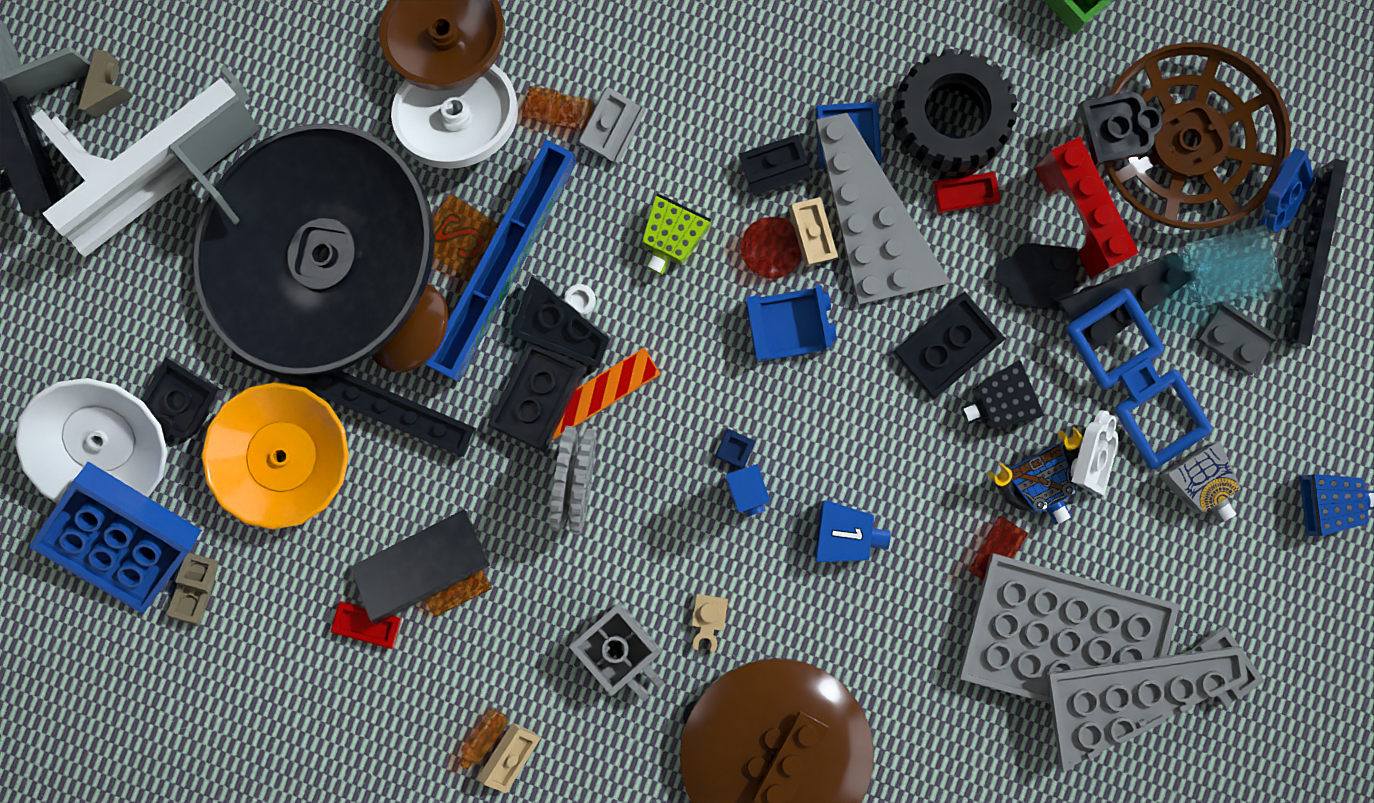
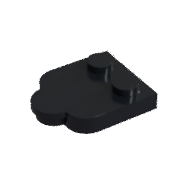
M1131 91L1082 101L1077 105L1091 158L1095 166L1143 155L1152 148L1155 140L1154 135L1160 131L1162 126L1161 113L1154 107L1146 106L1142 96Z
M1035 243L1022 244L1015 249L1011 257L1004 258L998 263L995 270L996 279L1000 285L1008 288V296L1017 306L1062 311L1056 299L1074 294L1078 248Z
M165 357L141 397V401L144 402L161 425L165 443H168L176 438H189L196 435L223 390L175 359Z

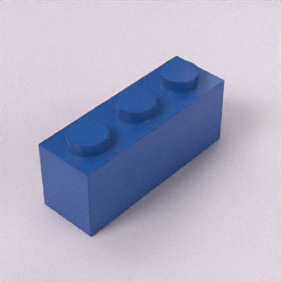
M758 464L725 475L724 479L736 514L743 512L746 518L766 511L764 504L771 501Z

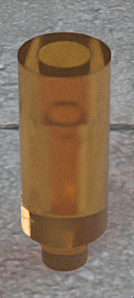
M491 707L462 746L461 751L464 754L458 760V764L468 770L473 762L480 763L509 724L510 719L497 708Z

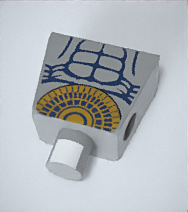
M1220 441L1206 444L1159 475L1194 514L1205 513L1211 509L1219 523L1225 522L1237 514L1227 498L1240 490V484Z

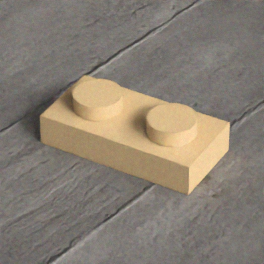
M821 197L791 204L788 208L805 267L838 258Z
M512 723L478 776V779L488 787L507 793L541 738L535 732Z

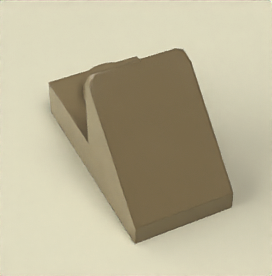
M99 49L94 51L78 109L93 118H98L133 97L123 87L112 85L118 78L119 61L107 51Z

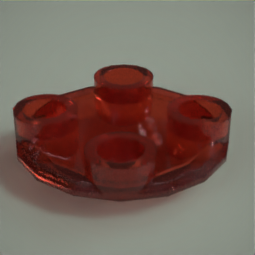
M761 218L753 222L743 234L740 244L742 258L746 266L758 276L768 279L781 278L791 273L801 261L802 253L794 226L786 218Z

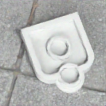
M1100 410L1094 422L1087 426L1078 458L1073 461L1071 466V482L1091 493L1102 496L1105 495L1118 447V434L1115 431L1116 418L1113 415H1109L1108 411Z

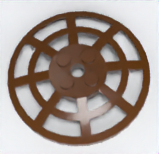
M1183 42L1164 46L1134 62L1118 78L1108 96L1120 93L1123 87L1138 72L1145 69L1152 87L1147 89L1141 96L1145 103H1147L1156 95L1164 113L1161 115V129L1154 135L1153 153L1140 160L1137 157L1128 158L1130 165L1116 172L1111 162L1103 164L1111 183L1121 197L1147 218L1168 227L1184 230H1208L1223 227L1242 219L1257 209L1266 200L1271 187L1278 177L1279 166L1285 157L1289 158L1291 148V125L1287 108L1279 90L1269 76L1253 61L1240 53L1220 45L1204 42ZM1198 55L1208 57L1201 76L1179 75L1163 79L1156 63L1176 56ZM1220 61L1231 65L1245 74L1258 87L1261 94L1244 103L1231 88L1214 80ZM1182 85L1197 86L1193 101L1175 104L1168 90L1169 88ZM1210 90L1225 98L1234 109L1221 116L1217 110L1207 105L1206 102ZM1267 104L1273 114L1276 127L1277 147L1275 155L1256 151V129L1251 113ZM1241 120L1245 132V149L1229 145L1230 134L1228 126ZM1184 132H1191L1197 137L1196 147H1189L1183 142ZM1224 158L1240 161L1241 164L1234 176L1223 185L1213 169ZM1160 164L1166 171L1172 174L1169 190L1155 183L1145 171ZM1252 164L1271 167L1270 174L1260 191L1247 204L1240 207L1229 192L1243 181ZM1137 176L1140 182L1150 191L1167 199L1164 216L1140 204L1125 189L1122 183ZM1202 176L1211 192L1199 195L1182 194L1185 178ZM1217 199L1228 213V215L1208 221L1186 222L1177 220L1180 203L1202 204Z

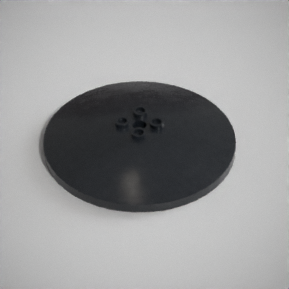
M319 123L292 127L278 132L251 147L231 165L216 184L215 189L240 221L234 224L209 196L198 224L194 243V279L197 294L208 321L220 338L237 354L256 365L283 374L297 376L329 374L349 368L375 354L390 342L409 320L420 302L431 272L434 255V224L429 201L417 175L409 164L384 142L367 132L339 124ZM328 247L330 251L329 257L326 261L320 263L318 254L323 248Z

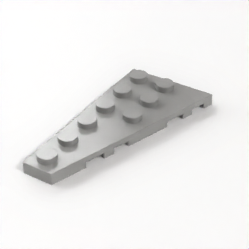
M1234 646L1046 673L1060 771L1065 773L1073 769L1074 765L1086 759L1091 760L1101 755L1100 752L1118 743L1122 744L1166 722V719L1179 712L1184 713L1192 709L1193 705L1209 697L1214 698L1247 681L1243 647Z

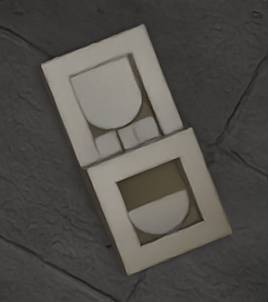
M193 553L187 554L175 580L178 586L166 613L168 618L200 626L213 588L219 563L217 560Z

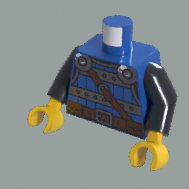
M1072 427L1073 435L1067 438V435L1062 430L1058 433V437L1064 444L1063 447L1060 443L1052 445L1010 468L1000 462L998 463L1001 467L1000 473L995 475L989 470L987 476L996 483V487L1006 503L1022 512H1030L1031 514L1047 510L1054 525L1062 523L1072 517L1063 500L1077 493V484L1071 482V466L1073 461L1078 458L1079 446L1083 441L1082 434L1075 427Z

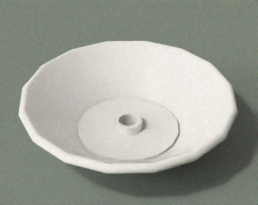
M89 378L57 382L34 395L18 418L15 447L22 470L41 494L57 504L88 461L146 497L151 495L163 478L168 451L161 425L143 401L118 385ZM94 436L101 437L103 442L96 441Z

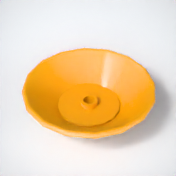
M273 382L248 387L224 403L207 428L201 456L206 484L221 508L244 524L275 530L303 524L328 507L343 485L349 460V451L345 428L329 403L305 387ZM280 451H284L286 459L280 463L277 460V454Z

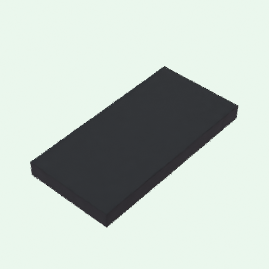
M463 509L354 564L350 568L370 621L377 624L489 567L490 563L469 514Z

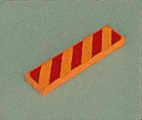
M645 347L576 389L552 438L553 441L562 436L566 426L577 427L661 375Z

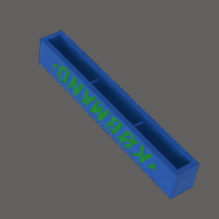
M547 139L545 140L448 321L447 330L441 345L425 363L427 366L460 383L577 164L574 153Z

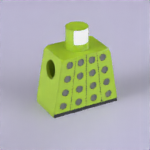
M657 193L642 240L643 247L653 252L646 268L659 275H663L669 261L683 266L709 231L712 219Z

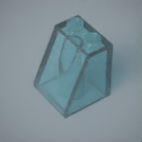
M1267 225L1188 243L1184 247L1185 253H1180L1182 268L1184 272H1190L1192 284H1188L1189 296L1192 303L1197 302L1198 309L1268 296L1282 288Z

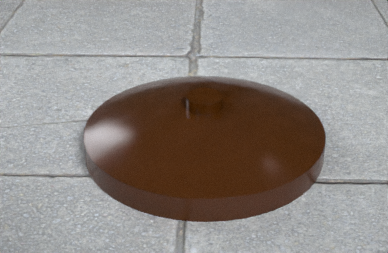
M389 0L381 16L379 39L387 61L402 79L419 88L444 91L468 85L480 78L492 67L504 45L506 28L504 15L498 0Z

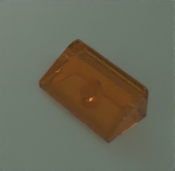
M481 570L424 600L434 617H437L491 590L492 586L484 570Z

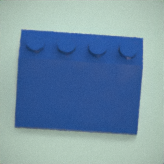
M88 461L73 480L29 548L144 614L190 552L202 530Z

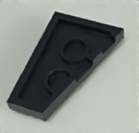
M531 275L510 335L600 368L611 337L535 275Z

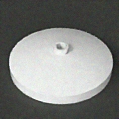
M493 64L485 74L474 82L452 90H427L404 81L393 101L391 112L392 125L402 147L419 162L437 168L467 167L487 159L507 142L517 122L518 102L511 81L500 68Z

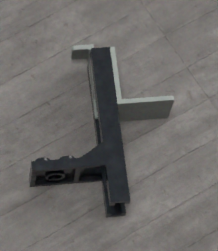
M0 20V171L4 170L0 174V194L14 189L22 213L30 217L35 215V211L38 210L43 223L51 226L52 224L43 213L65 197L38 124L32 119L34 114L28 98L88 75L91 62L72 47H67L21 65L8 28Z

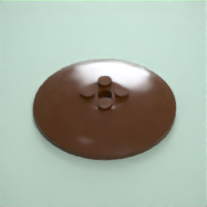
M765 658L751 661L729 670L715 680L701 694L694 704L683 730L680 747V767L685 789L691 803H756L752 797L770 765V757L772 753L778 750L799 710L826 724L829 730L790 803H862L870 784L874 760L872 735L862 708L850 691L834 676L815 665L788 658Z

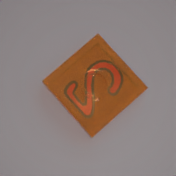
M451 193L433 219L435 236L433 257L470 280L500 224Z

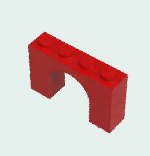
M1081 137L1051 150L1034 169L1048 196L1062 190L1074 204L1086 235V243L1077 251V255L1090 280L1120 266L1139 254Z

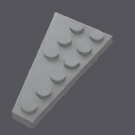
M848 113L817 119L815 121L857 304L860 305L950 284L949 278Z

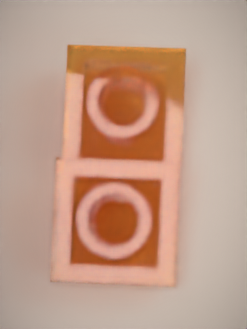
M529 86L522 116L545 124L583 132L591 116L594 102L589 98L563 95L554 89Z

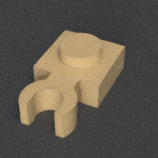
M702 594L696 595L692 626L701 627V629L694 637V650H698L701 639L707 638L711 641L710 652L714 653L716 651L717 639L713 634L714 630L724 631L728 605L727 598Z

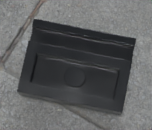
M798 134L738 154L753 199L811 180L813 177Z

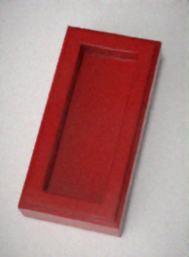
M996 171L938 180L932 183L937 214L996 205L1001 202Z
M339 601L331 633L394 649L403 617L392 615L374 624L370 621L366 607Z

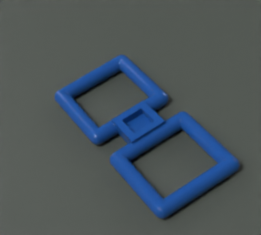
M1129 289L1120 290L1066 326V333L1098 386L1106 390L1121 381L1130 397L1116 405L1114 411L1148 468L1152 470L1159 468L1212 432V425L1180 372L1172 369L1159 377L1150 362L1164 352V346ZM1123 304L1149 347L1107 374L1081 331ZM1172 385L1197 427L1155 454L1130 412Z

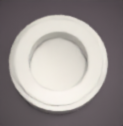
M573 285L564 295V300L584 316L589 315L595 308L596 298L594 292L586 285Z

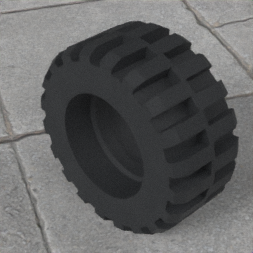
M945 49L940 56H937L936 53L925 56L923 63L917 62L911 67L896 93L893 102L894 107L891 112V123L894 124L892 131L894 139L901 141L899 147L904 156L910 153L914 157L911 162L918 168L921 163L929 167L927 173L936 175L938 171H943L945 177H955L958 172H961L963 176L972 174L976 168L982 169L997 156L1009 140L1013 132L1012 127L1017 119V113L1014 111V108L1017 106V98L1015 94L1010 95L1009 93L1013 85L1009 78L1002 79L1000 74L1003 69L997 63L992 67L986 63L988 57L981 53L978 58L971 56V50L962 49L959 54H954L953 49ZM944 89L958 90L967 94L974 100L980 110L982 123L979 130L973 136L961 139L950 138L940 134L930 125L925 115L924 106L927 98L932 93Z

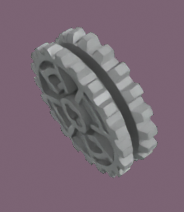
M566 426L562 434L550 506L551 531L560 532L566 523L569 512V528L571 533L578 535L582 533L594 471L597 435L594 429H587L583 433L579 449L578 433L575 427Z

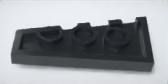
M1171 252L1139 265L1132 271L1117 274L1105 282L1083 288L1076 294L1056 299V302L1068 322L1071 323L1109 297L1126 288L1132 292L1142 311L1146 314L1190 282L1192 277L1178 253ZM1122 304L1081 332L1091 349L1095 351L1134 321Z

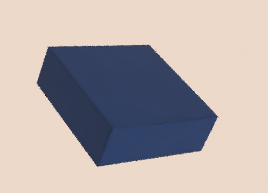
M727 428L714 458L736 468L743 469L756 441Z

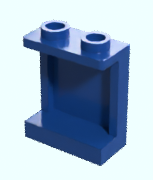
M815 285L811 289L760 298L759 295L746 297L745 304L756 363L829 351L833 347L832 342L837 341L834 322L829 323L827 311L831 310L829 293L823 292L822 285Z

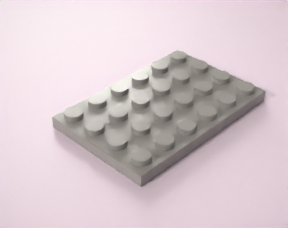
M990 553L958 678L1051 704L1046 673L1167 656L1180 604Z

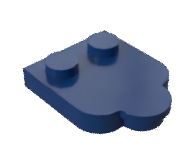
M1294 148L1289 158L1285 157L1282 160L1278 169V177L1266 198L1265 211L1260 222L1261 231L1266 233L1269 231L1277 232L1280 228H1287L1314 184L1315 177L1307 151Z

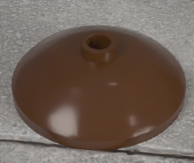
M427 283L420 302L403 328L390 342L371 355L376 364L388 371L403 373L420 367L434 355L444 339L448 325V308L442 294Z

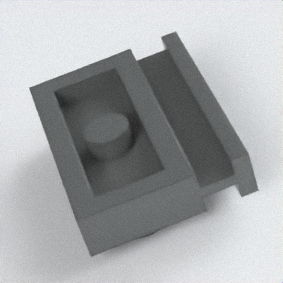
M1224 301L1218 306L1219 308L1212 315L1196 340L1248 376L1253 375L1270 350V346L1278 337Z

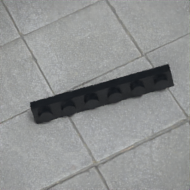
M1334 159L1323 165L1317 173L1316 185H1318L1317 196L1310 205L1311 225L1306 230L1303 238V245L1306 246L1304 258L1300 260L1297 267V276H1300L1298 288L1294 290L1291 297L1293 312L1284 330V336L1287 337L1285 347L1301 349L1311 344L1348 161Z

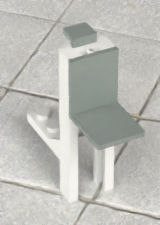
M225 65L220 68V71L229 83L228 85L220 78L112 161L90 155L57 116L50 119L42 109L32 116V119L85 180L43 213L53 227L62 236L65 235L84 258L191 175L234 224L240 221L219 192L203 175L204 172L260 130L244 105L250 99L249 95L240 81Z

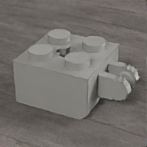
M621 602L569 646L611 696L627 683L642 701L649 698L647 690L634 678L641 670L645 672L653 685L660 688L665 684L649 664L662 652V649ZM612 640L616 643L618 641L622 642L624 646L621 650L624 654L621 656L617 653L614 656L609 653L611 648L609 642Z

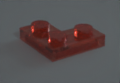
M998 516L967 566L966 571L984 581L990 553L1013 559L1029 533L1004 517Z

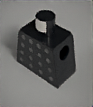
M1021 360L1010 364L972 388L971 390L976 401L961 407L962 415L968 425L984 419L989 430L1045 416Z

